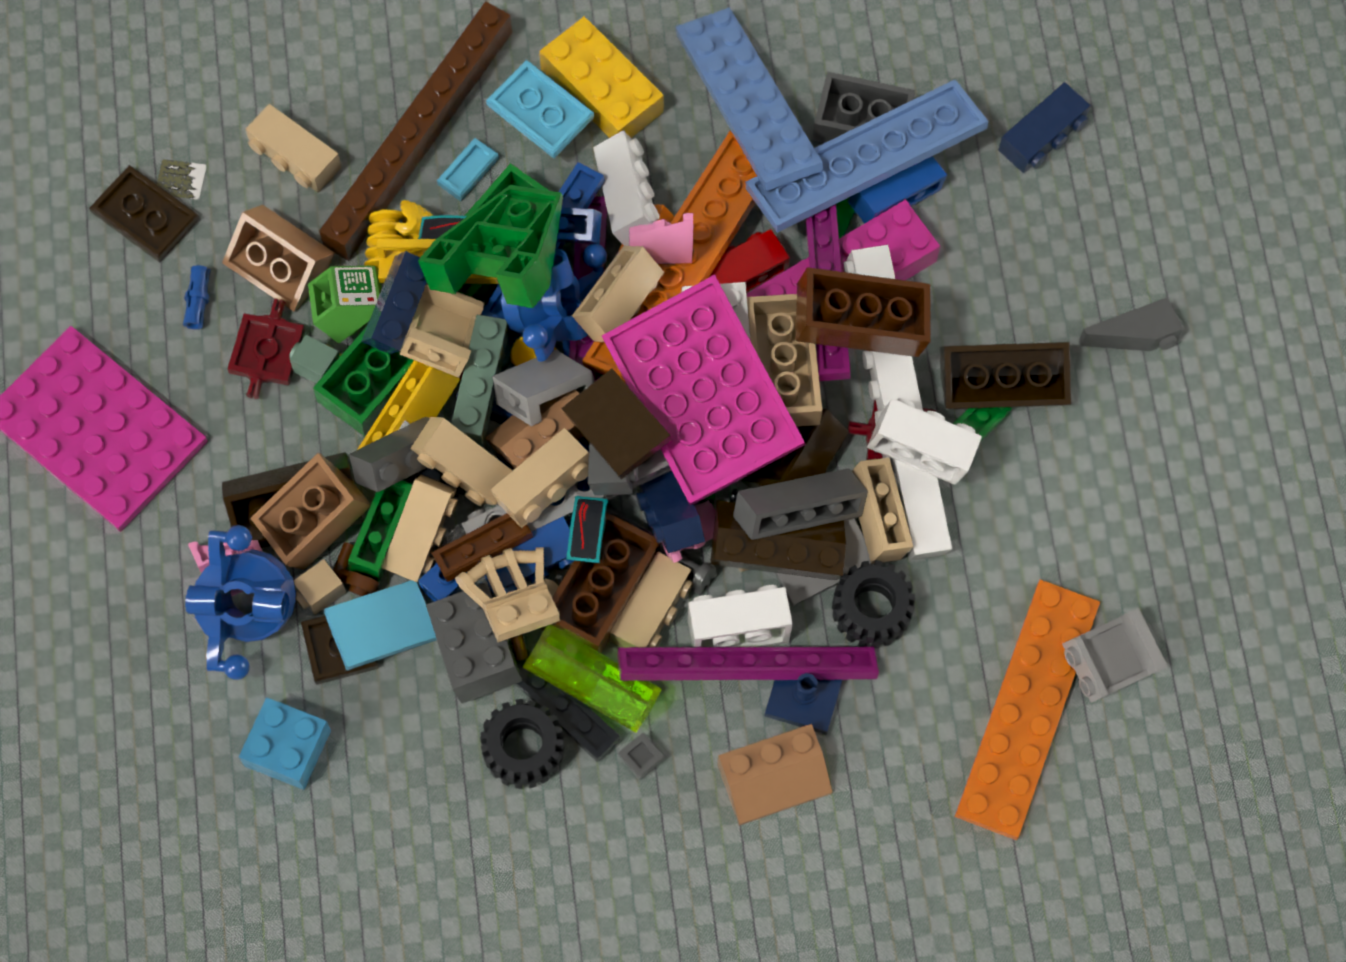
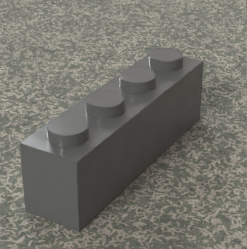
M848 468L738 491L733 517L749 538L754 540L860 517L863 515L868 490Z

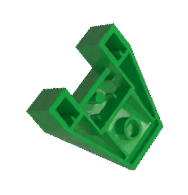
M515 185L506 187L437 238L420 257L418 262L429 289L456 294L471 274L497 278L507 304L534 308L550 288L563 202L562 193Z

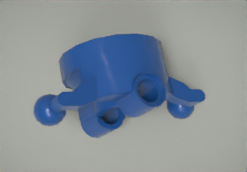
M590 244L585 248L583 261L594 270L579 280L573 275L567 253L563 250H555L550 288L534 308L507 304L502 293L501 304L506 322L512 330L523 335V342L527 347L534 349L538 361L543 362L548 359L554 350L556 341L566 339L577 341L588 335L572 315L605 272L604 264L607 260V252L603 246Z
M241 525L231 527L228 532L209 531L208 554L210 565L204 569L195 585L188 587L185 599L187 613L195 615V619L203 632L209 636L206 659L207 671L225 672L233 680L245 678L249 672L250 665L249 661L239 654L231 655L226 661H223L222 653L225 640L230 637L250 642L267 638L284 627L293 614L296 602L294 579L286 566L269 553L254 549L245 550L251 544L252 535L247 527ZM223 543H227L231 549L237 552L226 556ZM232 589L243 590L248 595L255 593L252 605L253 612L244 614L236 608L232 601Z

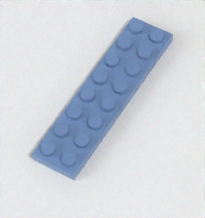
M730 7L675 26L678 39L765 191L823 171L820 157Z
M954 79L814 148L822 161L823 171L765 191L756 176L746 181V190L778 233L988 128V120Z

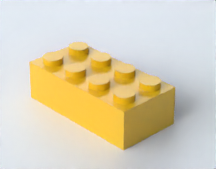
M585 16L539 51L541 70L594 112V119L592 121L609 138L623 130L632 138L664 113V95Z

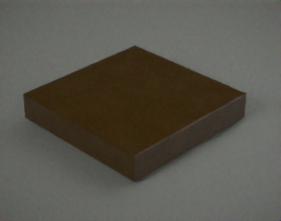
M321 616L301 621L316 685L379 669L378 662L374 661L346 670L326 617Z

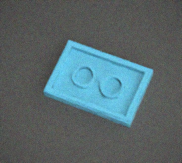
M528 60L486 100L488 107L553 159L594 119V112Z
M412 580L325 608L324 610L346 670L437 640L417 582Z

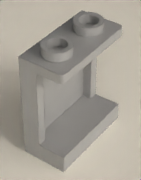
M553 350L548 359L543 362L534 358L492 376L496 404L530 426L542 422L540 404L572 390H576L580 394L595 382L591 370L557 350Z
M1139 608L1062 644L1065 649V658L1068 664L1074 667L1079 678L1080 689L1089 698L1091 703L1168 667Z

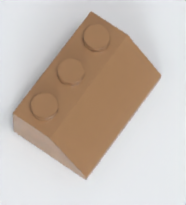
M262 204L242 212L222 263L274 299L284 300L286 302L285 306L295 312L309 297L308 283L329 268L335 253Z
M572 390L540 404L542 422L533 426L512 415L485 438L486 441L513 470L564 428L579 441L583 437L582 433L561 409L579 393L576 390Z
M317 453L251 517V520L285 565L305 570L369 509L371 504L353 481L322 454Z
M812 724L718 755L717 766L739 826L832 794L824 756Z

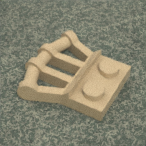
M536 547L535 551H513L511 548L503 550L502 555L493 558L489 555L481 558V562L467 573H460L455 578L459 587L483 608L498 642L560 621L559 612L547 589V584L544 582V547ZM517 563H536L535 584L527 586ZM506 566L517 587V590L509 593L505 592L496 572L497 569ZM485 574L496 597L491 599L474 584Z

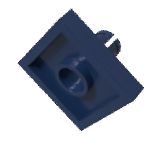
M809 673L800 675L797 680H774L764 716L798 727L812 724L815 732L827 735L842 680H817L814 675Z

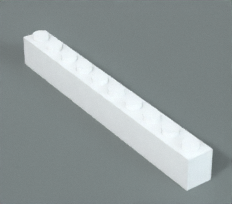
M883 245L852 250L847 261L844 262V272L895 279L889 246ZM867 350L862 352L864 368L866 370L869 369L872 380L868 383L869 394L872 400L876 399L878 409L875 412L876 424L881 412L892 398L895 400L898 398L909 400L915 404V408L923 411L912 356ZM882 454L883 458H890ZM890 458L913 543V548L907 553L909 561L946 555L952 549L937 477Z

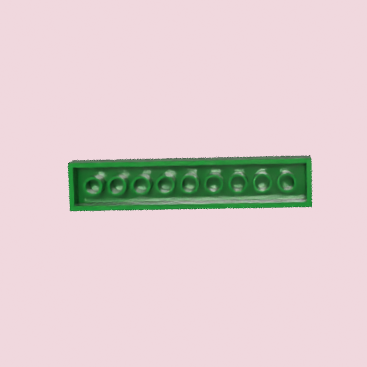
M510 163L464 216L470 215L509 185L549 190ZM463 284L457 292L483 302L498 284ZM366 328L313 387L318 403L364 437L414 361L400 355V351L388 354L361 342Z

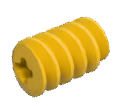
M383 209L369 215L371 225H369L367 231L371 236L367 238L366 243L370 248L365 251V256L369 260L365 261L364 266H376L379 269L377 239H406L395 230L399 220L407 219L402 214V211Z

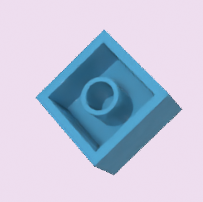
M266 697L241 750L239 759L247 768L305 790L331 729L326 720Z

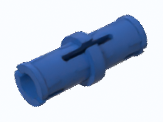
M201 265L191 267L190 283L184 295L186 310L183 326L193 330L203 328L205 306L209 303L210 298L208 283L211 270Z

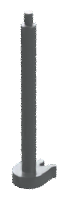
M607 506V513L654 536L653 533L613 506ZM660 543V552L667 556L663 544ZM681 553L682 559L678 563L691 569V573L695 575L692 590L702 595L705 586L709 587L710 580L716 578V568L708 562L700 566Z

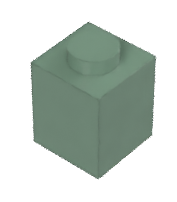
M305 335L301 343L297 342L293 346L289 356L293 371L314 383H317L340 357L338 350L308 335Z

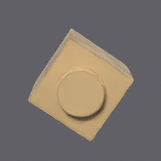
M325 559L294 580L297 591L296 601L303 610L309 607L314 615L346 593L343 583Z

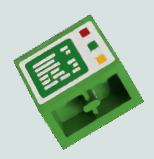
M331 266L309 282L308 288L313 324L337 343H341L347 337L354 335L359 328L370 321L381 293L382 285L378 279L379 269L376 266Z

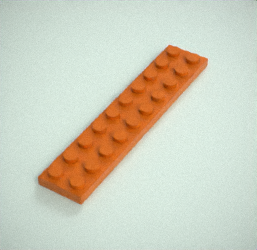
M729 131L671 221V224L683 222V214L693 213L692 263L658 264L664 273L658 280L656 288L647 295L640 305V310L631 319L681 293L683 286H694L709 278L755 205V201L746 190V181L757 175L732 131ZM594 341L582 360L583 366L602 375L613 369L625 382L605 342Z

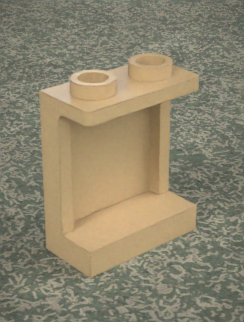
M426 283L403 342L400 355L459 377L471 353L469 345L476 315H481L485 303L459 292L451 294L430 290Z

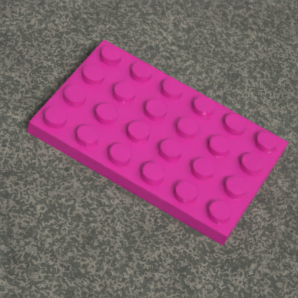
M715 275L602 335L627 386L670 434L672 440L663 446L661 451L690 505L705 499L806 445Z
M72 326L64 331L0 395V431L120 532L208 442L201 432Z

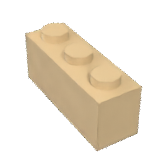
M268 104L246 128L249 146L257 154L262 155L264 153L270 157L272 163L283 172L287 170L292 173L295 180L304 188L311 187L319 193L342 168L339 154L271 104Z
M623 246L572 317L593 341L604 342L603 334L628 322L631 317L638 313L640 305L647 295L656 288L657 282L664 271L643 246Z
M431 417L410 448L419 455L417 460L429 469H434V467L443 473L441 478L446 483L455 488H458V486L467 491L465 496L479 506H482V504H497L490 489L512 472L510 468L445 418Z
M564 428L490 490L497 503L522 528L527 523L535 521L552 502L559 501L577 481H582L588 476L589 452Z
M890 458L860 461L852 472L868 490L863 515L859 517L870 562L874 564L875 560L882 562L901 560L913 548V543Z
M420 475L415 479L382 566L383 569L418 582L434 566L435 559L431 557V552H433L435 545L440 547L447 529L442 526L446 516L451 518L457 506L458 500L453 498L457 490L456 488L424 475Z
M657 552L612 628L610 642L620 647H658L662 640V636L659 635L665 624L671 625L678 612V609L675 608L680 597L686 599L692 589L693 582L690 581L691 569L678 562L673 563L669 557Z

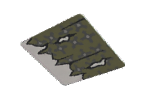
M163 159L157 185L174 197L199 199L206 165Z

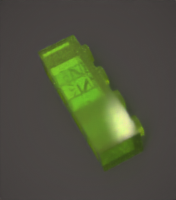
M551 624L546 626L523 668L635 733H637L647 718L662 688L648 680L620 681L617 662Z

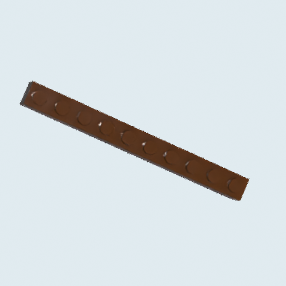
M486 1L319 230L325 247L348 261L351 259L368 235L367 230L369 225H371L369 215L375 211L387 209L512 34L510 14Z

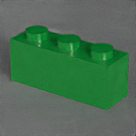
M399 481L380 492H376L348 559L350 571L380 582L385 571L382 566L412 489V484Z

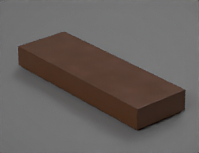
M506 513L431 553L446 581L449 582L460 573H466L481 562V558L489 555L491 558L499 556L503 550L512 549L533 538V534L527 524L521 528Z

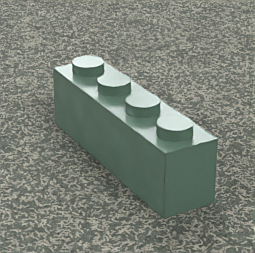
M477 314L469 345L471 353L464 367L451 424L484 448L495 400L492 376L501 373L509 338V329L505 319Z

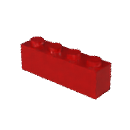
M769 229L764 233H754L745 243L737 247H728L710 277L715 275L720 284L745 282L747 293L789 269L790 257L773 231Z

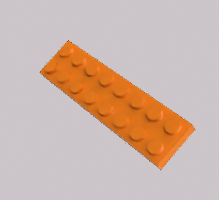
M1039 579L954 817L1014 840L1019 838L1076 674L1074 667H1071L1065 658V649L1062 644L1091 630L1100 601Z

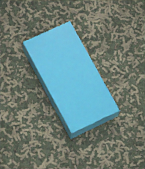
M474 138L437 179V184L459 201H462L497 162L499 155Z

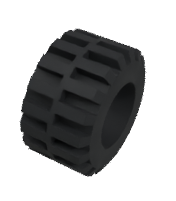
M875 560L874 565L870 566L869 561H863L860 568L854 565L849 568L848 574H843L835 589L832 601V617L834 622H838V631L840 633L844 631L847 633L846 639L852 642L853 639L859 641L858 646L865 647L866 643H871V647L879 648L880 643H883L886 647L892 644L894 638L898 640L902 637L904 630H907L910 624L916 601L915 594L911 593L913 585L911 581L905 582L906 574L902 570L897 574L894 572V565L889 563L888 567H883L882 561ZM863 592H878L889 600L892 611L884 617L871 618L858 610L854 600Z
M517 699L516 705L510 706L508 701L502 704L503 709L501 711L493 710L491 712L492 718L490 720L486 719L483 724L484 732H481L480 740L484 762L487 769H490L491 775L495 779L500 778L502 784L509 786L512 783L516 789H522L523 785L529 784V788L536 787V782L542 781L543 784L549 780L548 776L551 773L555 775L559 762L562 763L564 749L562 728L559 726L555 714L551 715L549 708L543 705L540 708L537 706V702L530 700L529 704H524L523 699ZM528 729L536 732L541 737L542 746L540 750L531 758L523 760L508 756L503 749L505 739L516 730Z

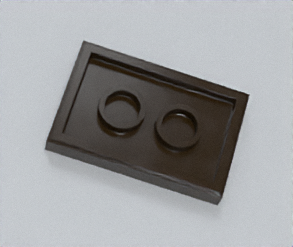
M130 165L89 207L92 214L159 263L200 220L197 213Z
M610 369L561 408L621 480L672 440L670 434L613 369Z

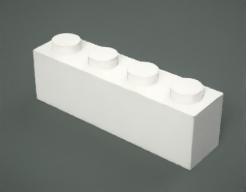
M623 130L594 146L593 149L598 171L605 177L602 189L612 234L624 246H629V228L652 224L659 219V213L652 202L654 192L647 182L649 171L641 156L644 154V150L636 138L631 139Z

